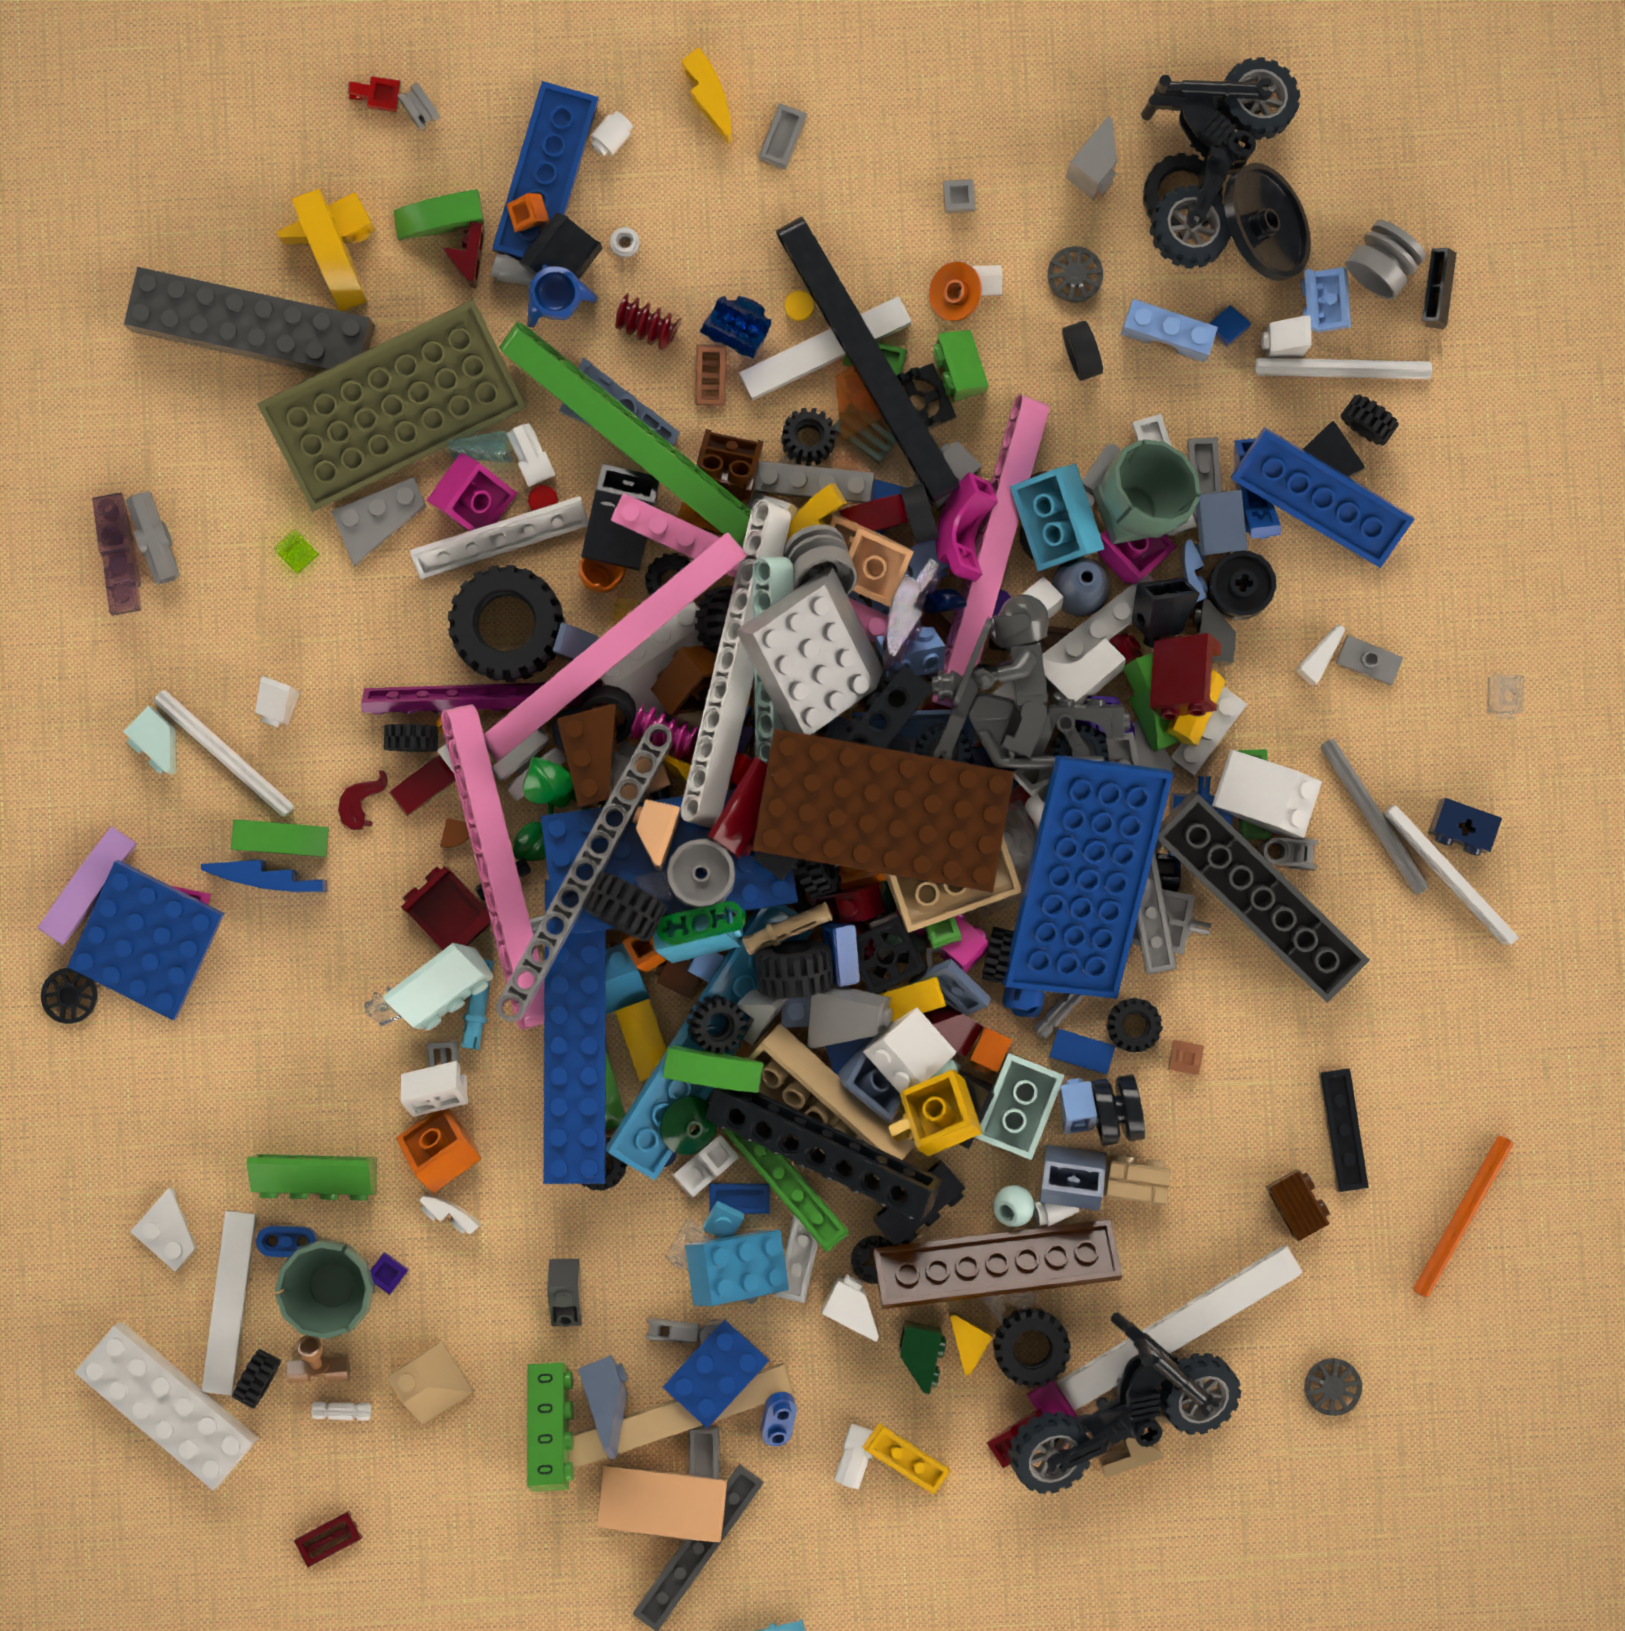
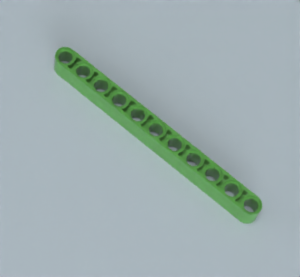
M516 322L499 346V349L508 358L721 533L726 534L729 532L738 545L743 548L751 509L535 332L521 323Z

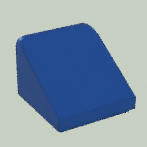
M1231 305L1209 323L1218 327L1216 335L1226 347L1252 325Z

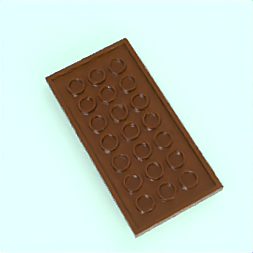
M773 729L752 850L993 893L1014 772Z

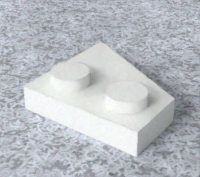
M170 1187L130 1232L172 1270L177 1271L197 1249L192 1234L189 1233L185 1215L181 1212L176 1200L175 1190Z

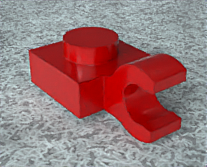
M371 76L370 85L349 82L347 93L350 99H368L367 107L370 109L397 113L399 103L397 95L400 94L401 81Z

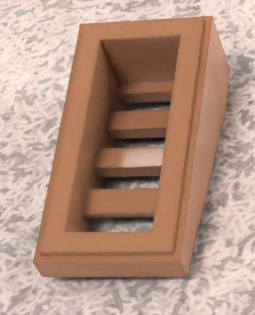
M696 344L695 405L725 406L726 345ZM702 354H720V360H702ZM702 366H720V371L702 372ZM702 378L719 379V384H702ZM702 390L719 391V396H701Z

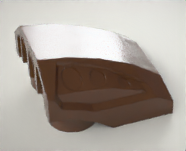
M706 429L696 465L741 502L748 500L751 497L764 441H750L714 433L712 430Z

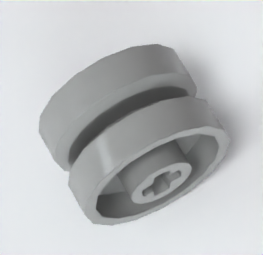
M541 727L492 766L493 774L498 780H505L515 771L519 774L507 788V791L516 801L524 796L522 785L532 757L545 759L558 765H562L567 760L558 748H553L540 757L538 752L548 745L550 740Z
M706 839L690 840L678 847L671 856L667 869L669 885L676 899L687 907L694 909L724 902L732 892L735 881L733 860L727 850L717 842ZM702 868L704 872H707V876L704 879H698L695 876L697 875V869Z

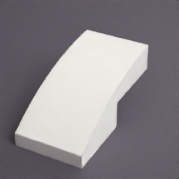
M719 1135L672 1176L690 1198H693L740 1157L726 1140Z

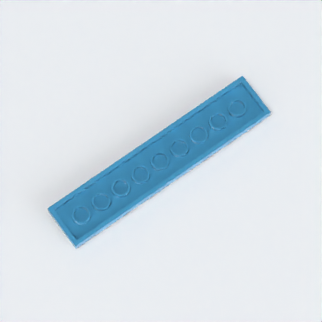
M785 905L755 909L743 928V936L739 937L741 947L728 951L698 1000L703 1003V997L709 996L713 998V995H718L737 1005L749 991L758 990L755 953L752 955L748 954L742 937L766 928V925L771 922L776 924L798 913ZM813 928L781 942L806 940ZM694 1005L693 1010H696L698 1007ZM743 1011L744 1016L741 1018L745 1019L747 1023L751 1017ZM689 1013L687 1018L692 1019L693 1015ZM717 1013L710 1017L706 1026L710 1035H718L723 1031L726 1025L724 1015ZM686 1018L669 1047L678 1045L704 1051L705 1049L693 1042L691 1039L692 1035L688 1034L687 1028H691V1026L687 1024ZM746 1025L741 1026V1028L745 1030L746 1034L749 1030V1027H747ZM739 1034L737 1038L740 1039L741 1042L739 1044L733 1042L732 1046L734 1047V1049L729 1051L725 1048L724 1054L734 1056L737 1049L744 1040V1036ZM667 1050L606 1145L607 1153L654 1181L673 1153L664 1144L660 1135V1122L663 1113L671 1103L681 1097L697 1096L706 1100L714 1088L663 1078Z

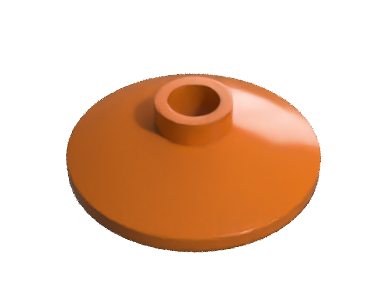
M950 262L942 266L934 275L929 288V300L934 312L942 319L948 321H960L970 316L978 306L981 298L982 285L980 277L972 266L964 262ZM960 289H962V294H961V296L959 297V296H958V293H959Z

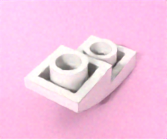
M426 1194L419 1200L423 1204L421 1207L422 1211L431 1220L434 1221L437 1218L441 1222L450 1214L453 1217L451 1223L462 1234L467 1231L470 1235L481 1225L466 1210L446 1199Z

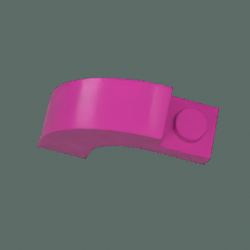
M968 472L959 482L960 488L951 493L942 511L937 528L939 538H936V553L938 561L950 565V570L954 575L976 582L983 573L975 554V536L982 520L998 503L991 482Z

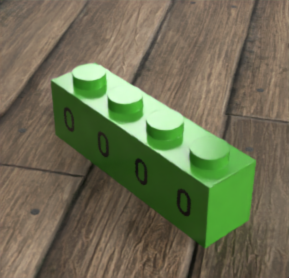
M563 1362L527 1364V1487L533 1492L569 1490V1481L574 1479L573 1462H569V1450L574 1448L573 1432L569 1431V1420L574 1418L573 1402L569 1401V1390H572L574 1387L573 1372L569 1371Z

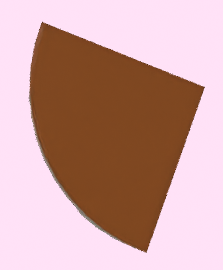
M447 818L440 847L453 848L466 842L470 838L466 822Z

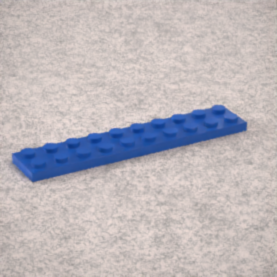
M545 880L546 914L552 903L549 880ZM553 919L548 924V932L556 935ZM606 930L568 935L544 979L543 1184H606ZM545 946L546 960L549 957V949Z

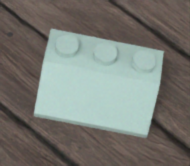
M452 943L382 997L413 1028L430 1030L442 1021L441 1017L447 1012L451 1013L461 1008L465 1004L464 1000L471 994L476 995L488 987L487 982L494 978V975L476 948Z

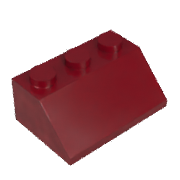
M758 757L754 758L708 834V840L717 842L727 850L729 855L740 860L743 854L748 857L752 852L753 837L755 835L767 764Z

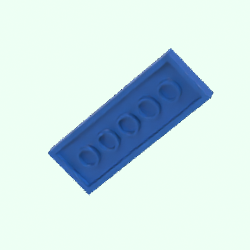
M541 82L493 243V252L503 255L506 253L511 257L522 259L527 247L531 246L538 238L539 229L542 226L539 225L515 232L506 206L507 203L527 193L540 194L543 198L549 221L557 212L563 215L566 214L599 103V97L552 83Z
M1266 427L1262 429L1231 475V479L1379 568L1382 567L1415 520L1411 514Z

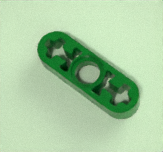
M726 901L667 915L661 919L657 927V934L661 940L669 945L683 944L737 931L745 924L746 914L737 903ZM729 910L737 914V916L733 917L732 923H729L726 919L717 920L716 923L713 915L715 913L719 918L726 917L729 914ZM701 915L707 916L709 919L708 927L703 931H696L694 929L695 919ZM673 923V925L679 928L686 926L689 934L684 929L674 931V936L671 937L665 931L669 930L670 924Z

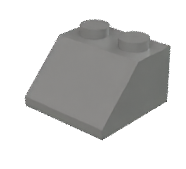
M1109 116L1070 161L1065 177L1091 199H1094L1098 193L1104 195L1114 182L1113 178L1117 174L1114 172L1117 163L1113 120Z

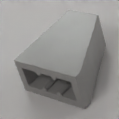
M835 984L828 990L811 996L807 1047L813 1049L878 1035L892 1021L891 997L844 986L840 987Z

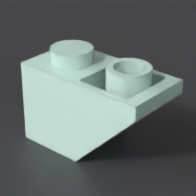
M147 706L123 731L129 737L126 742L137 753L140 754L144 751L151 758L148 761L149 765L158 773L162 774L165 771L173 775L176 772V729L155 708Z

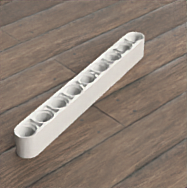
M1282 1246L1141 1331L1151 1336L1167 1352L1172 1353L1292 1281L1303 1271L1288 1246ZM1130 1338L1068 1374L1057 1383L1073 1410L1086 1405L1118 1385L1117 1379L1122 1378L1129 1360L1139 1354L1133 1345L1134 1342Z

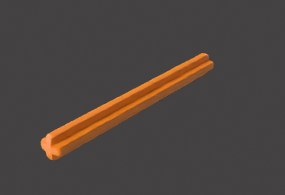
M1503 1136L1496 1138L1413 1287V1290L1419 1295L1426 1298L1430 1296L1513 1146L1511 1140Z

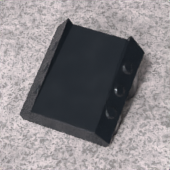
M557 212L550 221L542 224L539 229L538 238L531 246L527 247L519 264L533 275L540 272L544 264L548 267H562L568 269L580 279L603 248L601 242L596 241L572 222L568 216Z

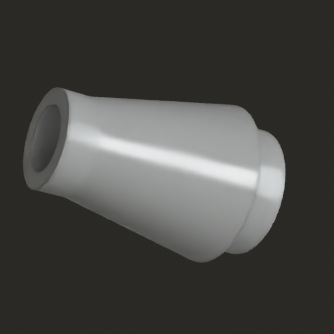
M506 253L504 256L496 254L490 273L491 277L497 278V282L522 284L529 287L534 276L520 265L518 260Z

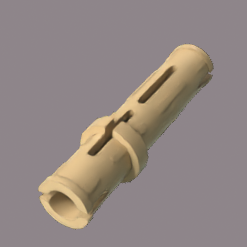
M824 902L776 924L771 922L766 925V928L742 937L744 946L749 955L772 945L776 947L781 945V941L833 920L827 903Z

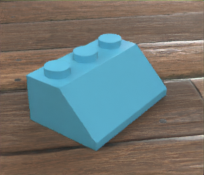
M1077 464L1059 467L1010 486L1038 572L1104 550Z

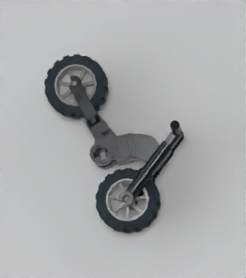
M1257 57L1256 60H1252V58L1245 59L1242 64H1236L1223 81L1183 80L1181 82L1171 81L1170 76L1162 75L1154 88V94L1149 98L1141 112L1142 119L1148 121L1153 117L1157 109L1180 111L1179 124L1191 142L1190 146L1194 147L1195 151L1200 152L1201 156L1204 157L1202 170L1198 176V186L1189 185L1188 188L1180 186L1174 192H1168L1159 202L1151 217L1150 236L1154 237L1153 245L1156 249L1159 248L1161 251L1160 255L1164 259L1169 258L1172 260V264L1176 266L1180 264L1185 265V268L1193 269L1197 265L1199 268L1204 267L1208 262H1214L1227 246L1231 233L1226 220L1225 208L1222 203L1223 199L1217 194L1225 182L1227 174L1232 175L1236 170L1245 166L1256 148L1255 140H1261L1262 137L1270 139L1276 133H1282L1294 118L1300 105L1298 102L1300 89L1297 90L1296 88L1298 83L1295 77L1289 75L1290 71L1285 66L1282 68L1278 65L1279 62L1272 59L1271 61H1266L1264 57ZM1273 92H1275L1278 100L1270 98ZM1267 105L1278 108L1277 112L1270 114ZM1239 141L1245 143V146L1239 145ZM1188 209L1187 216L1185 217L1179 210ZM1173 216L1183 225L1171 226V217ZM1208 220L1211 229L1201 226L1202 223ZM1198 233L1211 236V238L1203 243ZM1193 239L1196 245L1186 243V241Z
M1116 1312L1111 1316V1322L1134 1342L1133 1345L1139 1353L1129 1360L1122 1378L1117 1379L1118 1397L1110 1403L1105 1397H1100L1096 1401V1405L1099 1408L1098 1411L1093 1414H1083L1076 1418L1069 1414L1065 1416L1063 1412L1055 1411V1414L1045 1412L1042 1413L1041 1417H1032L1028 1420L1029 1423L1027 1425L1020 1426L1017 1430L1019 1433L1017 1436H1013L1010 1442L1012 1444V1448H1009L1008 1456L1011 1459L1009 1461L1020 1482L1025 1484L1026 1488L1030 1491L1035 1489L1040 1494H1046V1491L1057 1493L1059 1489L1063 1487L1067 1489L1072 1486V1482L1075 1480L1079 1481L1082 1478V1472L1090 1466V1459L1108 1452L1110 1446L1121 1440L1133 1438L1143 1447L1155 1445L1162 1436V1428L1155 1419V1417L1160 1416V1408L1170 1423L1181 1432L1185 1430L1187 1434L1194 1435L1195 1432L1205 1434L1208 1433L1209 1429H1218L1221 1427L1220 1423L1224 1420L1227 1422L1231 1418V1412L1233 1410L1236 1411L1239 1405L1237 1402L1238 1398H1241V1390L1238 1388L1241 1386L1239 1379L1219 1356L1214 1357L1210 1353H1204L1201 1356L1199 1353L1192 1354L1191 1358L1186 1359L1184 1357L1178 1361V1357L1167 1352L1151 1336L1143 1333L1136 1325L1119 1312ZM1217 1384L1216 1390H1211ZM1190 1402L1188 1408L1182 1407V1405ZM1069 1442L1068 1449H1062ZM1042 1461L1039 1467L1033 1466V1464Z

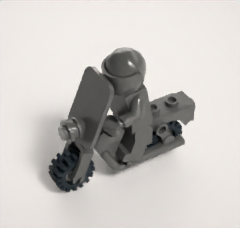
M1017 595L1008 599L1003 604L998 615H994L993 618L987 616L963 676L954 670H951L950 673H943V670H938V676H932V695H938L939 701H943V698H951L954 707L946 725L940 723L929 727L928 730L923 732L918 740L916 754L969 764L971 745L967 735L965 736L961 730L968 714L989 758L997 768L1053 769L1056 755L1106 761L1108 758V745L1104 735L1090 724L1075 723V720L1091 721L1098 724L1105 730L1107 738H1124V730H1130V712H1124L1123 704H1105V699H1087V704H1075L1074 699H1057L1056 704H1050L1047 710L1046 702H1048L1042 648L1041 641L1037 640L1047 637L1048 611L1045 605L1034 596ZM994 619L996 642H999L1001 648L1010 647L1012 659L998 662V666L993 667L987 664L975 666ZM999 679L1000 683L1014 680L1017 706L1021 705V715L1013 699L984 692L976 694L978 687L985 690L991 688L994 681ZM1055 724H1057L1060 733L1054 742L1053 752H1044Z

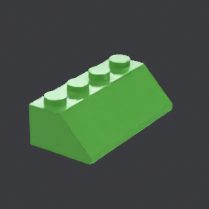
M256 1154L247 1157L246 1164L251 1192H260V1198H278V1193H290L291 1199H308V1194H320V1199L337 1200L338 1194L350 1195V1200L364 1201L368 1200V1195L376 1194L377 1157Z

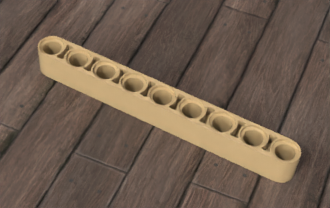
M784 1363L760 1370L716 1420L763 1405L774 1393L787 1392L793 1394L794 1392ZM676 1399L623 1416L617 1454L703 1424ZM596 1426L573 1433L574 1448L569 1450V1462H573L574 1468L608 1457L603 1450Z

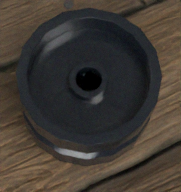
M1235 551L1223 557L1210 571L1206 582L1208 588L1206 596L1224 618L1233 621L1248 620L1258 615L1272 601L1276 591V575L1271 564L1261 555L1251 551ZM1235 583H1243L1245 590L1243 592L1240 591V586H1236Z
M1134 1074L1118 1076L1116 1078V1096H1114L1111 1083L1107 1079L1091 1081L1097 1113L1095 1126L1101 1145L1118 1144L1120 1140L1119 1124H1121L1124 1136L1128 1141L1145 1139L1142 1105Z

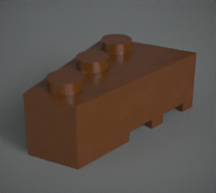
M616 703L557 718L578 807L582 810L606 804L613 792L617 726L620 710Z

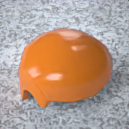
M585 558L580 561L578 567V576L585 588L597 593L613 591L626 574V568Z

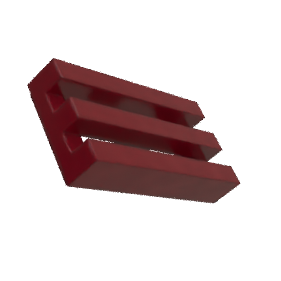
M350 1511L337 1516L294 1540L307 1568L363 1538L357 1530L355 1521L353 1522ZM343 1521L346 1522L347 1525L307 1547L304 1546L303 1542ZM349 1531L351 1532L352 1536L310 1558L309 1552Z

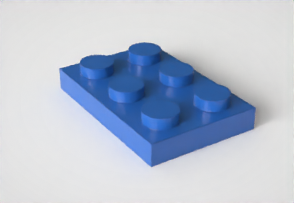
M724 1318L668 1379L663 1388L700 1423L708 1428L769 1362V1359Z

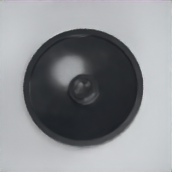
M1252 163L1236 170L1226 184L1224 208L1227 224L1238 250L1254 270L1268 279L1282 281L1299 274L1308 262L1311 238L1306 214L1295 191L1282 175L1267 165Z

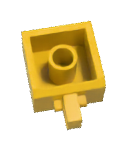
M953 1069L903 1090L900 1093V1097L906 1113L902 1115V1120L888 1126L893 1139L896 1141L910 1138L911 1141L915 1140L917 1149L926 1156L983 1134L965 1079Z

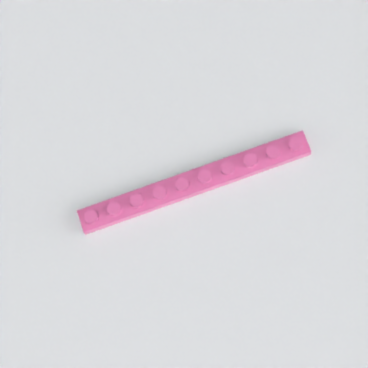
M625 493L622 494L611 518L612 522L692 559L697 558L720 539V537ZM739 563L729 570L726 575L735 578ZM848 597L869 641L876 644V637L888 635L891 632L896 619Z

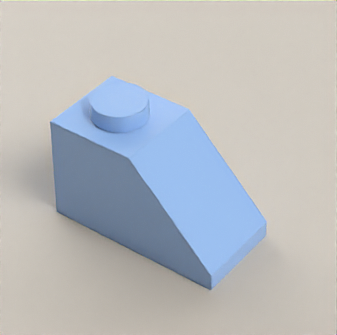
M1081 1078L1065 1081V1085H1061L1059 1090L1063 1133L1070 1134L1093 1130L1097 1113L1091 1081L1083 1082Z

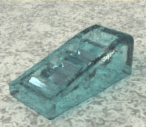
M506 431L447 442L452 458H457L462 452L474 460L513 462L510 441Z

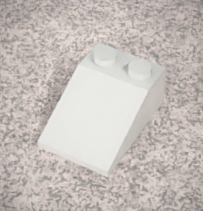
M1230 750L1212 807L1284 838H1304L1322 781L1297 770Z

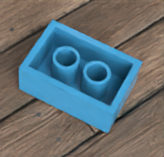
M759 1230L685 1245L693 1306H715L789 1290L781 1230Z

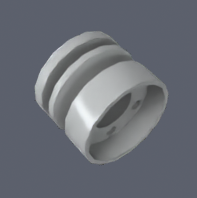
M1377 220L1371 228L1372 232H1368L1364 237L1366 245L1359 244L1346 260L1345 265L1351 275L1367 289L1383 298L1394 299L1408 282L1406 275L1414 274L1417 266H1420L1425 260L1426 254L1421 245L1403 229L1385 220Z
M812 525L796 532L785 544L783 555L792 562L795 590L829 566L834 568L847 596L854 589L857 581L856 570L843 535L836 528L828 525Z

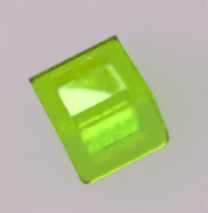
M296 529L291 531L274 547L277 554L297 574L319 555Z

